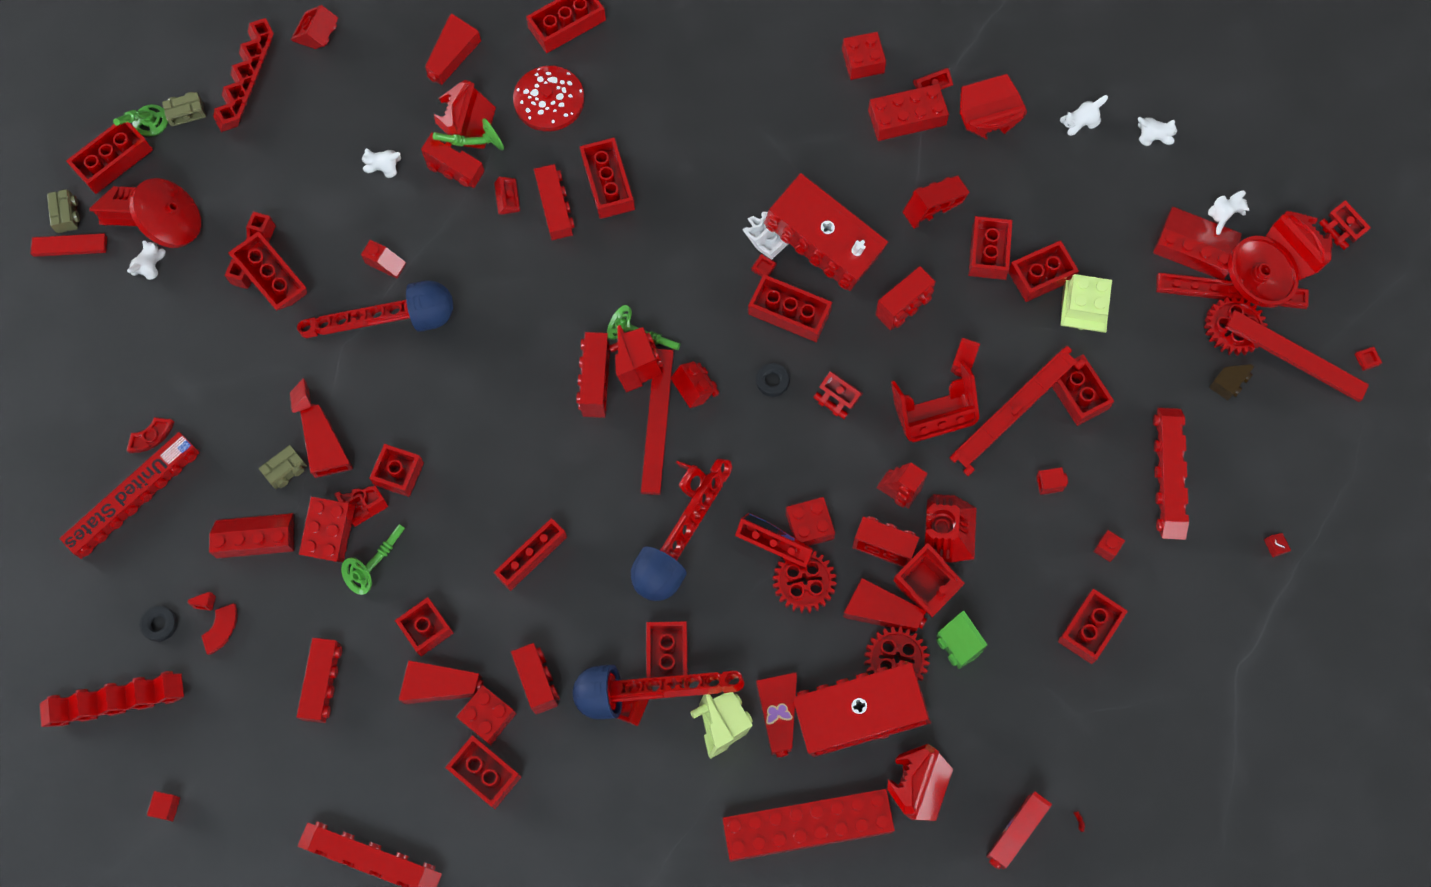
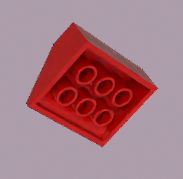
M1172 206L1153 253L1217 279L1224 280L1229 273L1228 260L1230 253L1240 242L1242 233L1223 227L1220 235H1217V223Z

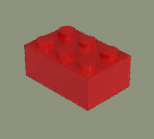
M975 216L972 225L968 276L1006 280L1010 263L1012 220Z
M1060 240L1011 262L1008 273L1023 299L1027 302L1063 286L1066 280H1071L1074 274H1078L1079 270Z
M919 266L878 300L876 316L890 331L895 327L899 328L905 322V318L908 316L912 317L922 304L926 305L931 301L936 281Z
M1084 354L1078 356L1075 360L1078 362L1080 359H1083L1086 365L1079 371L1073 366L1052 386L1077 426L1109 410L1114 403L1113 398Z
M311 497L299 555L344 562L355 505Z
M868 516L867 518H862L852 548L904 567L912 559L919 537L912 531H901L893 524L886 523L885 525L878 522L876 518Z
M1093 588L1059 638L1058 643L1090 664H1093L1128 611Z
M687 621L646 622L647 678L688 675Z
M532 643L511 651L532 711L537 715L557 707V700L560 697L554 684H550L553 678L548 667L543 664L547 661L541 648H537Z
M473 735L445 767L494 809L498 807L522 778Z

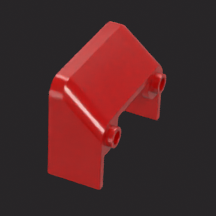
M964 361L960 362L962 378L950 384L948 396L914 405V401L909 395L902 393L895 381H891L895 408L904 434L909 441L918 442L970 427L978 422L979 409L975 377Z

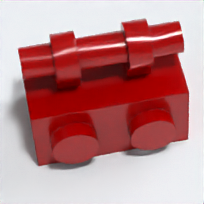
M1346 200L1328 215L1332 222L1329 223L1325 218L1319 222L1325 234L1331 232L1332 238L1335 240L1334 243L1343 250L1350 246L1345 241L1347 238L1354 243L1371 228ZM1336 225L1343 231L1342 235L1334 229Z
M694 361L680 365L670 378L689 408L703 405L711 394L713 397L719 394L716 383L708 376L707 369Z
M830 371L819 386V388L825 391V394L821 395L817 392L813 398L819 402L820 406H825L831 410L832 414L836 417L839 416L845 419L848 413L843 410L844 406L853 409L863 392ZM830 396L840 401L839 404L836 405L829 400Z

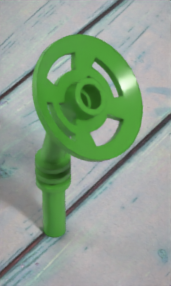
M153 104L143 106L138 111H128L123 116L113 120L116 126L126 122H133V127L142 136L146 137L160 134L168 125L164 108ZM149 108L158 109L160 112L156 113L155 111L149 110ZM160 118H163L161 124L156 128V126L160 122ZM143 124L146 127H150V130H143L139 127Z
M485 118L482 119L485 132L482 135L483 137L465 138V136L456 134L433 133L434 140L450 142L456 146L492 143L498 149L504 150L500 138Z
M627 305L620 307L609 322L607 333L611 340L618 338V335L615 336V334H617V326L619 325L622 326L624 332L639 329L631 325L632 310ZM650 332L656 345L661 344L679 350L680 343L666 339L661 334Z
M399 524L387 541H383V545H380L381 549H377L376 555L366 565L356 558L344 560L341 567L342 576L346 585L353 592L364 595L370 591L372 586L370 571L384 556H388L387 553H390V549H393V544L405 530L403 526ZM352 580L360 583L361 587H358Z

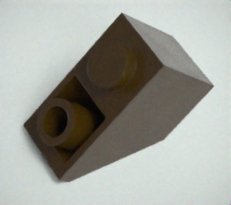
M1249 364L1224 367L1209 388L1227 401L1232 396L1236 398L1243 389L1240 387L1242 382L1247 383L1253 374L1250 372L1254 366Z

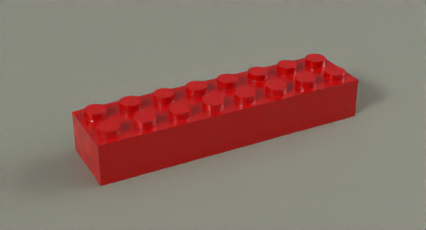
M886 789L723 818L730 862L890 834L895 831Z

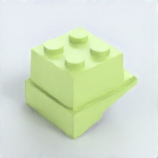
M1076 274L1073 275L1071 280H1066L1062 291L1061 326L1106 333L1112 280Z
M733 692L724 693L714 699L710 694L703 695L699 707L690 711L694 719L702 715L706 730L704 740L710 759L726 751L732 743L745 736L753 726L750 714L743 710L740 697Z

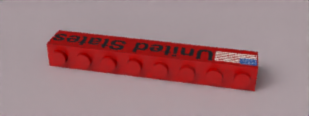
M178 432L59 539L80 559L88 556L94 547L104 542L113 530L121 527L124 520L134 515L143 503L151 500L153 494L159 489L164 488L173 476H177L182 471L183 467L193 462L200 452Z

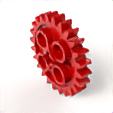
M1235 296L1231 301L1228 297L1224 301L1219 300L1217 305L1213 304L1207 312L1208 316L1204 319L1207 322L1204 328L1209 329L1206 335L1212 336L1209 342L1215 341L1214 347L1221 346V352L1227 349L1228 355L1235 351L1236 356L1240 352L1246 355L1248 350L1252 353L1259 346L1234 332L1225 337L1229 330L1222 328L1219 324H1223L1226 327L1232 312L1236 310L1267 327L1268 324L1262 323L1266 317H1260L1262 310L1256 311L1257 305L1250 306V301L1244 303L1243 297L1239 301H1237ZM1234 336H1237L1240 341L1236 340Z
M814 551L806 568L783 558L785 563L778 562V566L781 569H774L777 575L773 576L772 580L777 583L773 584V588L778 589L775 592V596L781 595L779 602L786 601V608L792 605L793 612L800 608V613L802 614L804 608H807L808 613H811L812 607L819 611V604L825 607L826 603L824 600L831 601L829 594L835 593V590L831 587H836L837 584L831 580L836 578V574H830L834 567H827L830 561L823 562L824 555L817 558L816 551ZM809 567H815L818 570V572L816 574H810L807 571V569ZM796 570L798 575L791 577L788 575V571ZM802 578H805V580L808 581L807 585H804V583L801 582ZM817 585L821 588V592L813 593L810 588ZM797 588L801 590L802 594L794 596L791 591Z
M891 627L890 632L884 628L883 635L877 632V640L871 638L870 642L873 645H867L866 647L870 651L864 654L865 657L869 658V660L864 662V665H870L866 672L876 673V670L883 663L890 665L891 668H895L897 663H895L893 658L897 655L900 659L899 662L914 660L915 663L912 664L918 680L922 681L924 677L920 673L927 674L928 670L924 666H929L930 662L924 660L930 656L924 653L927 646L921 647L923 639L917 641L915 639L917 633L912 636L909 635L910 629L903 633L902 627L899 628L898 632L895 631L894 627ZM890 644L893 647V651L886 652L883 649V645ZM910 647L913 650V654L906 655L903 652V648ZM882 655L887 658L881 659L879 656Z

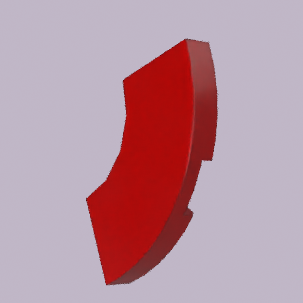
M154 417L152 423L145 430L131 433L126 451L128 453H141L158 446L171 432L174 421L172 419Z
M233 603L215 610L213 626L207 633L201 636L208 655L215 653L229 641V637L237 623L236 604Z

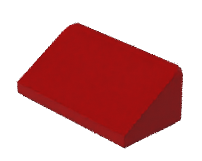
M948 68L913 80L916 89L939 84L942 90L954 85Z
M498 177L494 183L498 214L519 212L520 205L516 179Z
M304 378L290 392L293 413L311 407L309 388Z
M634 687L630 692L635 693L640 687ZM649 699L622 701V710L617 719L638 726Z

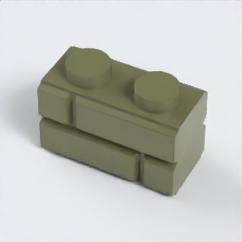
M188 92L185 96L170 97L167 101L162 102L166 119L171 127L206 117L203 101L198 92Z
M67 189L48 193L47 200L52 229L56 233L77 230V222H80V216L75 207L78 206L77 197Z
M289 445L258 469L275 489L285 487L289 483L288 480L293 476L301 475L307 465Z

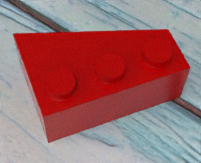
M432 132L421 148L428 169L433 172H440L450 180L455 179L465 187L475 188L485 172L482 162L464 151L459 153L452 149V144L449 142L444 144L439 140H434Z
M958 175L952 178L947 177L941 182H933L927 187L917 188L904 208L903 214L913 229L919 227V223L924 219L932 220L934 218L933 215L937 212L942 211L945 213L962 204L970 192Z
M908 463L900 468L896 467L894 470L889 469L876 488L893 498L900 507H907L909 509L921 492L928 473L913 463Z

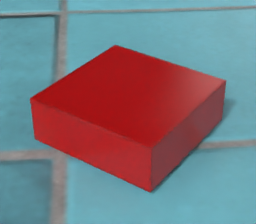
M761 254L751 268V271L761 277L763 274L770 276L777 263Z
M1374 346L1354 354L1363 371L1382 364Z

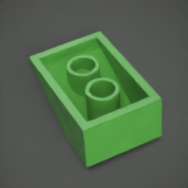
M962 611L937 634L938 639H936L941 649H945L948 652V659L951 664L957 666L958 669L978 658L987 646V643L965 611Z

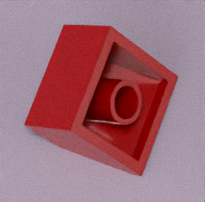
M322 5L310 9L304 13L291 40L313 49L325 47L329 42L328 37L337 26L335 23L338 17Z

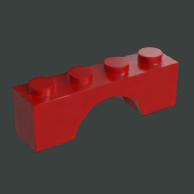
M253 211L246 226V239L259 231L269 243L276 227L272 218ZM231 259L224 276L231 285L248 289L252 281L236 262Z

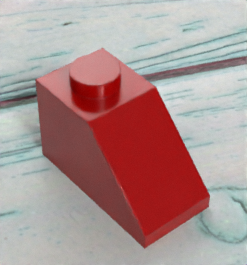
M372 240L368 242L361 253L365 264L395 278L399 277L406 265L404 260L387 247Z
M962 338L950 372H953L958 377H962L961 361H964L971 370L980 343Z

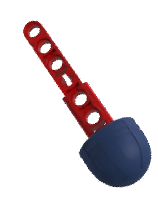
M421 281L407 285L406 300L324 315L318 318L304 319L298 323L297 330L302 337L310 338L318 336V334L326 335L410 318L418 332L441 327L449 320L453 311V299L448 289L442 284L435 281ZM394 309H400L398 313L391 314ZM382 312L379 317L374 318L376 313ZM346 319L343 324H338L340 320ZM328 322L326 327L320 328L323 323ZM306 326H311L309 330L303 331Z
M717 459L710 469L711 472L703 480L660 550L652 547L642 548L631 568L632 584L639 595L648 600L661 601L671 597L678 590L687 572L677 560L721 490L723 482H726L732 471L731 461L726 459ZM724 463L725 467L724 471L722 472L721 466ZM715 479V485L712 488V480ZM705 494V495H706V499H705V501H704V503H703V502H702V497H703V495ZM686 525V532L683 534V527ZM676 541L677 546L675 550H673V543Z
M615 665L594 666L583 671L575 681L573 700L578 710L589 718L612 719L620 716L622 701L718 694L722 691L723 693L738 692L744 687V680L738 671H726L723 674L714 672L621 680ZM732 679H739L738 683L734 685L729 684ZM713 680L719 681L716 686H709ZM699 682V685L697 687H689L691 683ZM659 685L656 691H650L652 686ZM640 687L637 692H630L632 688Z

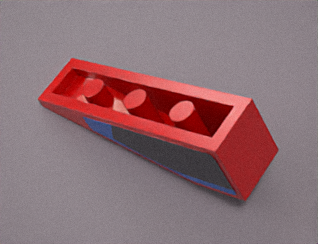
M751 513L741 518L735 534L736 537L805 568L808 566L814 550L768 521Z

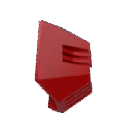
M1008 74L961 88L960 115L966 129L978 137L987 139V132L996 131L997 129H1000L1005 134L1020 122L1027 113L1025 104Z
M464 80L439 98L441 103H447L448 106L446 107L445 116L440 117L434 114L435 123L448 135L456 134L465 136V138L483 137L482 135L485 132L482 119L485 118L490 125L492 124L496 107L474 88L475 84L471 81ZM486 144L464 145V147L484 149Z
M113 186L89 208L90 211L97 215L99 225L137 226L131 216L129 207L130 196L136 187Z
M1286 211L1273 224L1266 237L1277 241L1287 249L1297 265L1299 280L1318 273L1331 261L1332 235L1330 232L1323 238V235L1319 234L1320 231H1317L1316 227L1312 226V224H1316L1318 218Z
M933 494L927 500L925 545L927 543L930 544L944 559V562L952 563L974 559L977 508L955 495Z
M925 744L898 755L895 762L896 764H903V775L899 784L888 780L887 790L902 812L911 820L936 821L953 768L940 755L937 749L930 744Z

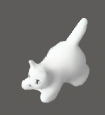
M1105 95L1095 102L1086 101L1074 112H1068L1067 115L1061 117L1060 122L1069 127L1068 135H1075L1085 125L1090 129L1097 127L1101 122L1099 107L1106 102L1108 96Z
M1138 117V127L1142 132L1139 141L1143 145L1149 146L1154 140H1160L1168 145L1174 143L1172 136L1177 132L1174 120L1163 123L1153 118Z
M366 148L362 157L363 162L366 164L363 170L366 173L381 170L387 178H392L397 174L396 164L401 160L400 152L386 150L374 153Z
M1244 190L1235 193L1229 200L1225 196L1217 198L1214 205L1208 210V215L1213 217L1215 222H1219L1216 228L1217 235H1220L1226 221L1234 213L1238 212L1244 216L1246 215L1245 211H1249L1247 200L1243 199L1246 194Z
M143 241L142 252L131 260L130 268L127 269V272L133 276L141 274L148 280H151L158 276L155 264L165 256L166 251L163 248L158 250V246L154 242Z

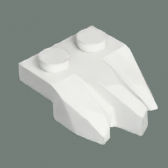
M762 212L761 219L754 216L747 218L752 227H746L742 230L755 248L772 260L788 244L784 243L778 234L766 228L764 221L768 212Z

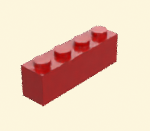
M555 164L534 169L551 240L573 236L572 228L575 227L573 218H569L567 214L571 211L568 201L564 202L563 197L567 195L565 187L560 186L559 181H563L560 170L556 171Z
M551 518L496 569L494 574L511 591L567 538L565 531Z
M312 638L297 712V718L302 721L326 723V718L330 716L331 707L329 702L330 698H333L335 690L333 681L334 678H337V661L342 655L341 644L336 640Z

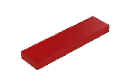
M106 234L32 237L31 255L37 257L106 253L107 236Z

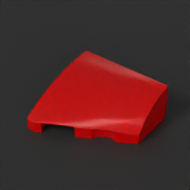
M376 486L367 487L363 490L353 489L352 493L341 494L337 492L334 494L339 502L355 505L352 519L354 527L388 507Z

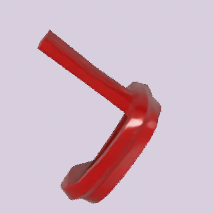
M677 461L676 463L681 468L687 470L679 483V487L686 495L693 498L698 488L696 490L691 489V480L693 477L699 476L701 485L707 475L696 465Z

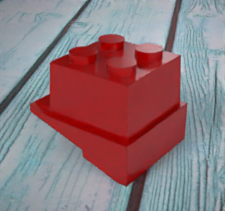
M621 325L617 326L618 342L609 345L611 353L618 350V354L615 355L616 374L625 391L629 392L642 387V383L661 375L660 367L663 364L650 332L646 333L642 327L625 333Z
M928 543L904 566L893 580L906 596L919 608L925 610L932 618L965 584Z

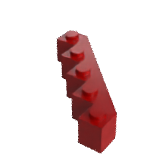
M266 18L249 23L248 34L252 41L240 45L239 54L243 62L232 65L231 76L235 83L223 87L222 97L226 105L214 109L213 117L221 132L238 127L272 43L274 33Z
M1158 408L1157 415L1153 417V425L1156 426L1159 433L1158 440L1154 442V451L1157 452L1159 457V465L1155 467V478L1160 483V490L1156 493L1155 501L1161 510L1160 519H1157L1156 529L1160 532L1163 539L1186 540L1189 515H1186L1188 488H1185L1187 462H1184L1186 435H1183L1182 431L1183 426H1185V416L1181 409Z
M165 671L153 680H145V677L133 678L125 686H117V683H108L95 692H89L88 689H80L66 698H60V695L48 696L46 700L40 703L41 727L70 725L69 722L73 721L84 722L98 719V716L101 715L113 716L126 713V710L130 709L141 710L154 707V704L165 702V704L174 703L184 697L182 674H173V671Z
M316 822L315 825L307 823L298 843V847L402 887H437L442 873L434 871L436 866L425 862L423 866L408 861L409 856L397 852L396 856L381 851L382 846L370 842L368 846L355 841V836L343 831V834L339 835L327 830L328 825Z

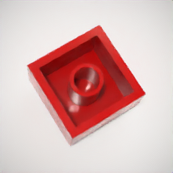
M878 32L843 38L842 52L850 80L885 73L886 59Z
M384 444L369 479L374 486L410 497L424 461L420 455Z
M824 497L786 507L785 514L794 538L807 546L834 539L835 531Z
M429 597L395 620L421 657L454 634Z
M482 685L456 717L491 746L517 713Z

